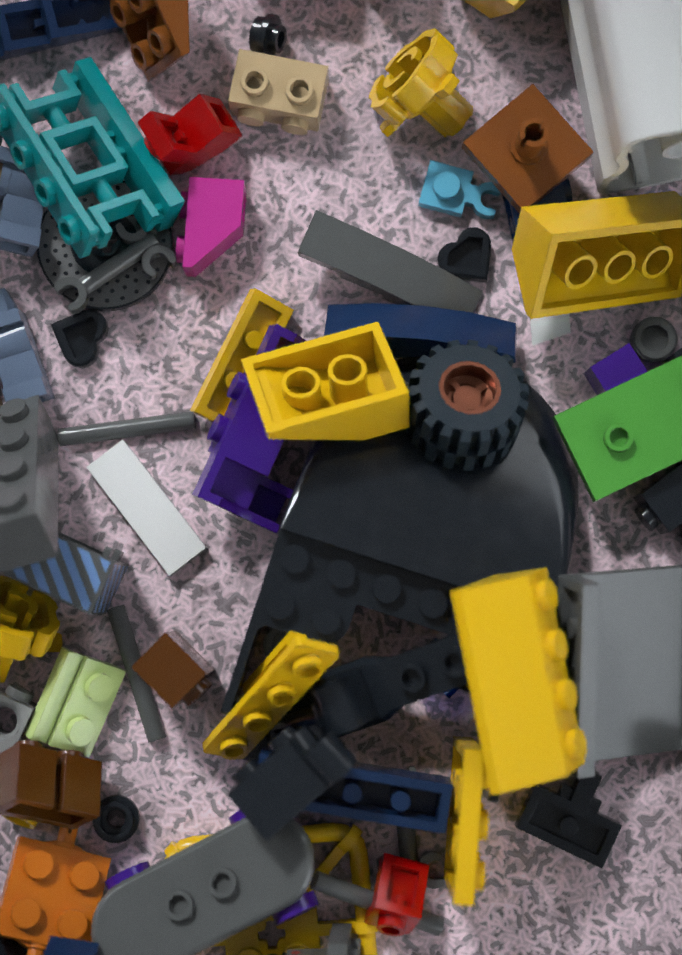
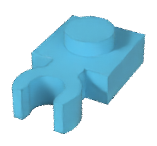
M430 160L418 206L459 218L462 216L464 206L471 207L480 218L493 219L496 210L485 207L481 202V197L486 194L500 197L501 192L492 182H485L479 186L472 185L473 171Z

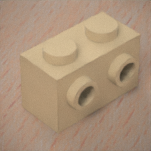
M239 49L228 99L231 115L237 116L239 122L254 127L263 126L265 121L280 124L282 130L295 135H306L308 130L318 132L329 83V68L326 65Z

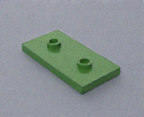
M682 356L552 417L593 502L682 460Z

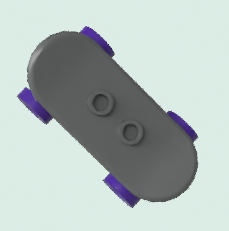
M239 810L228 818L230 826L152 866H150L149 862H143L115 874L105 881L108 891L99 901L92 917L91 937L92 942L99 943L98 955H197L272 916L275 925L279 926L320 905L314 890L305 893L310 886L315 870V854L309 836L303 827L292 819L266 842Z

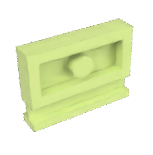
M62 647L24 735L30 740L47 743L55 748L80 751L85 757L90 758L126 671L116 665Z

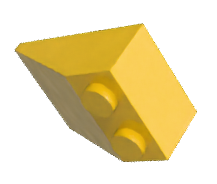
M378 321L241 359L242 367L268 439L368 440L410 428L409 391Z

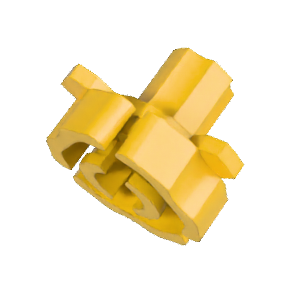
M436 28L426 30L414 41L405 45L386 65L385 70L389 74L386 77L383 74L379 76L372 86L368 97L372 102L370 107L384 119L380 124V130L387 137L394 133L406 119H412L419 114L444 138L447 136L453 137L464 128L467 120L473 115V106L455 90L460 80L452 74V68L458 54L454 51L455 47Z
M0 576V683L6 681L13 660L22 661L26 658L27 654H31L34 657H43L46 652H60L63 645L62 635L57 633L60 626V621L56 615L57 603L49 595L36 589L33 590L30 597L26 594L29 586L7 576Z

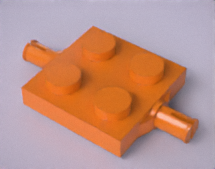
M60 827L57 840L44 842L24 836H19L16 840L0 899V937L13 939L23 947L28 948L27 955H43L50 936L92 941V917L99 901L102 899L112 858L88 853L75 845L79 827L76 829Z

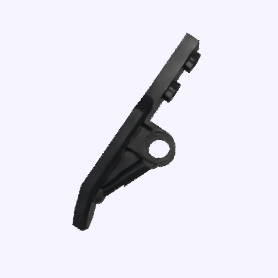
M459 632L392 657L367 655L326 670L243 760L248 761L253 757L258 763L263 747L271 748L268 743L289 725L297 731L306 723L319 739L331 730L339 738L388 721L404 705L468 684Z

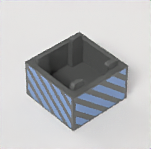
M58 522V557L3 572L4 575L89 615H104L116 594L129 564L121 561L124 552L118 549L114 550L106 546L104 551L101 552L61 533L64 524Z

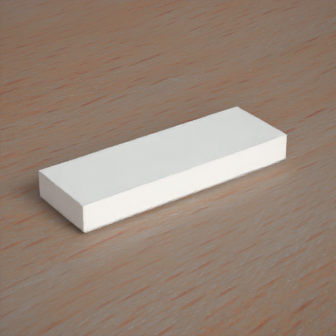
M123 439L86 467L169 576L175 574L207 549Z

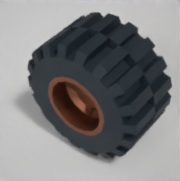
M458 340L448 341L446 349L437 345L430 349L429 357L422 355L417 361L416 370H412L408 386L410 428L405 430L407 434L413 433L411 443L417 450L422 447L426 448L424 457L432 462L436 458L443 460L442 467L452 469L453 464L462 465V471H472L475 463H479L483 469L492 465L494 457L501 460L507 455L509 447H513L517 440L529 404L527 401L529 387L528 384L523 383L525 375L520 367L512 368L514 359L507 353L500 356L496 353L497 347L488 344L487 348L478 346V341L468 340L467 345H460Z

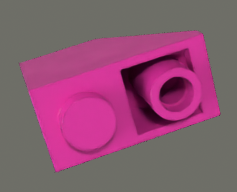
M189 177L188 191H181L180 193L185 200L179 213L180 219H186L185 236L178 235L176 241V263H183L182 267L187 276H198L244 236L247 198L244 180Z

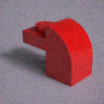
M200 93L173 116L149 111L137 122L146 136L144 138L145 146L155 158L163 163L169 175H179L197 168L224 152L243 136L221 99Z

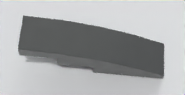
M318 210L315 211L298 250L299 257L341 274L342 279L382 295V299L394 304L430 306L474 313L483 292L455 275L396 245Z

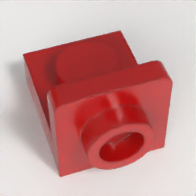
M384 852L379 860L372 905L366 911L364 922L376 926L377 931L388 936L410 934L422 919L430 865Z

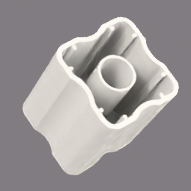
M560 0L588 146L594 151L591 162L597 192L610 194L682 180V0Z

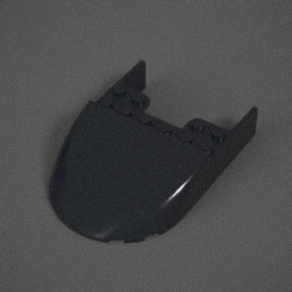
M407 357L395 360L404 381L409 383L412 370H416L417 361L421 357ZM528 384L529 396L527 401L529 404L514 446L509 447L507 455L501 460L494 457L492 465L483 469L479 463L474 464L472 471H462V465L453 464V468L449 469L442 467L443 460L436 458L433 462L424 457L426 448L422 447L417 450L411 443L413 433L407 434L405 429L368 440H313L281 522L274 550L220 713L227 715L238 703L261 629L264 626L287 633L293 631L305 634L307 639L330 644L339 641L345 636L356 605H360L448 634L447 636L458 633L451 591L493 575L547 567L549 580H552L555 584L558 594L559 575L568 574L573 549L579 501L578 473L552 419L556 414L544 398ZM557 604V607H556V609H555V611H556V616H557V617H558V604ZM469 683L456 687L470 692ZM482 789V794L487 801L497 804L500 794L490 795L489 789Z

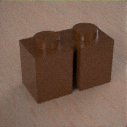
M177 631L165 632L131 666L172 709L183 702L189 707L199 700L213 685L208 677L215 669Z
M35 740L17 741L12 747L0 753V815L69 829H76L100 817L102 761L85 758L82 752L76 750L57 752L43 748V744Z

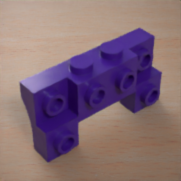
M278 324L269 325L256 355L305 342L306 340ZM238 372L227 391V397L231 399L224 416L221 414L217 415L208 432L207 439L212 441L208 452L211 454L192 495L266 530L277 533L280 524L275 522L286 498H291L293 490L267 477L285 439H268L245 372Z

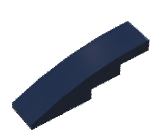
M28 0L0 5V60L119 32L123 29L116 24L112 17L109 0Z
M383 303L328 305L324 336L378 321L394 358L422 357V355L429 357L431 348L440 345L446 349L448 341L458 340L460 345H467L468 340H476L480 347L487 348L488 344L497 347L496 353L503 356L507 353L514 359L513 363H516L517 327L514 322L471 312L421 305Z

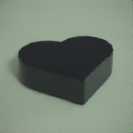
M477 227L462 231L457 242L448 243L441 248L437 257V266L462 280L486 283L491 253V239L483 229Z
M91 309L84 310L51 324L67 362L77 368H87L96 362L99 356L98 344L105 340L109 330L108 322L101 313Z

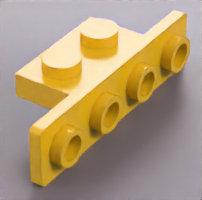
M289 631L243 683L244 696L202 742L203 752L222 756L228 760L244 759L339 657L338 647L307 639L305 634Z

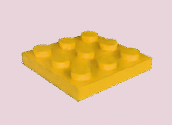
M453 736L450 777L453 787L447 820L443 877L453 905L474 906L475 891L483 892L485 884V861L481 860L480 852H478V840H487L489 811L484 809V803H481L482 789H489L481 746L472 737Z

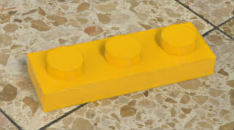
M256 288L250 289L190 411L212 423L217 415L221 414L224 416L231 401L227 397L228 388L238 372L244 373L241 359L256 355L269 325L278 324L286 328L294 310Z

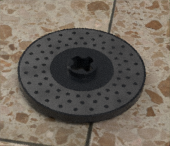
M125 181L111 186L118 197L132 193ZM94 193L78 197L86 212L88 207L100 204ZM47 208L41 221L40 229L42 231L37 256L41 269L51 286L54 288L56 282L64 277L80 279L128 247L129 245L122 242L119 238L116 224L120 222L127 232L136 233L141 229V226L135 216L132 214L108 223L113 230L109 240L117 239L118 241L111 245V253L103 254L101 249L92 248L89 256L79 258L72 246L63 241L58 230V224ZM154 227L151 232L160 245L167 246L173 251L171 227L159 232ZM157 257L152 261L151 267L157 274V279L152 281L145 275L142 260H140L89 294L88 305L85 309L110 312L126 309L140 303L149 297L162 283L170 268L168 261L162 257ZM69 289L61 294V296L69 302H74L78 298L79 292Z

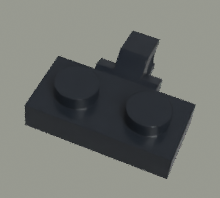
M595 771L594 777L575 778L572 787L562 782L558 793L540 784L532 785L515 822L516 828L602 869L622 825L619 821L598 812L602 801L593 796L602 776L597 771Z

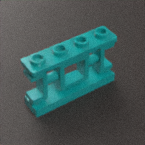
M91 57L75 61L72 73L68 74L66 69L57 72L52 88L55 94L29 101L19 83L11 84L9 89L4 83L0 84V134L10 148L15 165L20 170H24L33 184L39 203L43 207L48 208L57 222L63 241L72 246L79 258L89 256L92 248L95 246L98 249L106 247L113 233L108 223L132 214L144 232L151 231L154 227L157 232L173 227L185 200L159 160L145 146L144 137ZM78 108L84 120L70 123L65 114L74 112ZM47 120L52 129L41 132L38 136L31 124ZM87 142L102 167L77 175L61 150ZM124 179L132 193L118 197L111 186L122 183ZM94 193L100 204L88 207L86 212L78 197Z

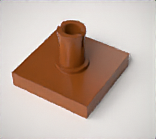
M531 84L462 143L461 147L519 214L521 207L536 205L588 161L594 153L534 84Z

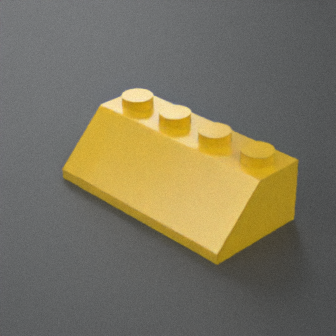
M675 191L521 207L512 245V254L526 315L530 319L682 297V196Z
M547 567L493 575L451 591L490 795L502 794L567 777L585 763L587 742L584 732L578 728L575 713L577 691L574 682L568 677L565 662L568 651L567 640L564 632L558 626L555 611L558 604V594L555 584L552 580H549Z

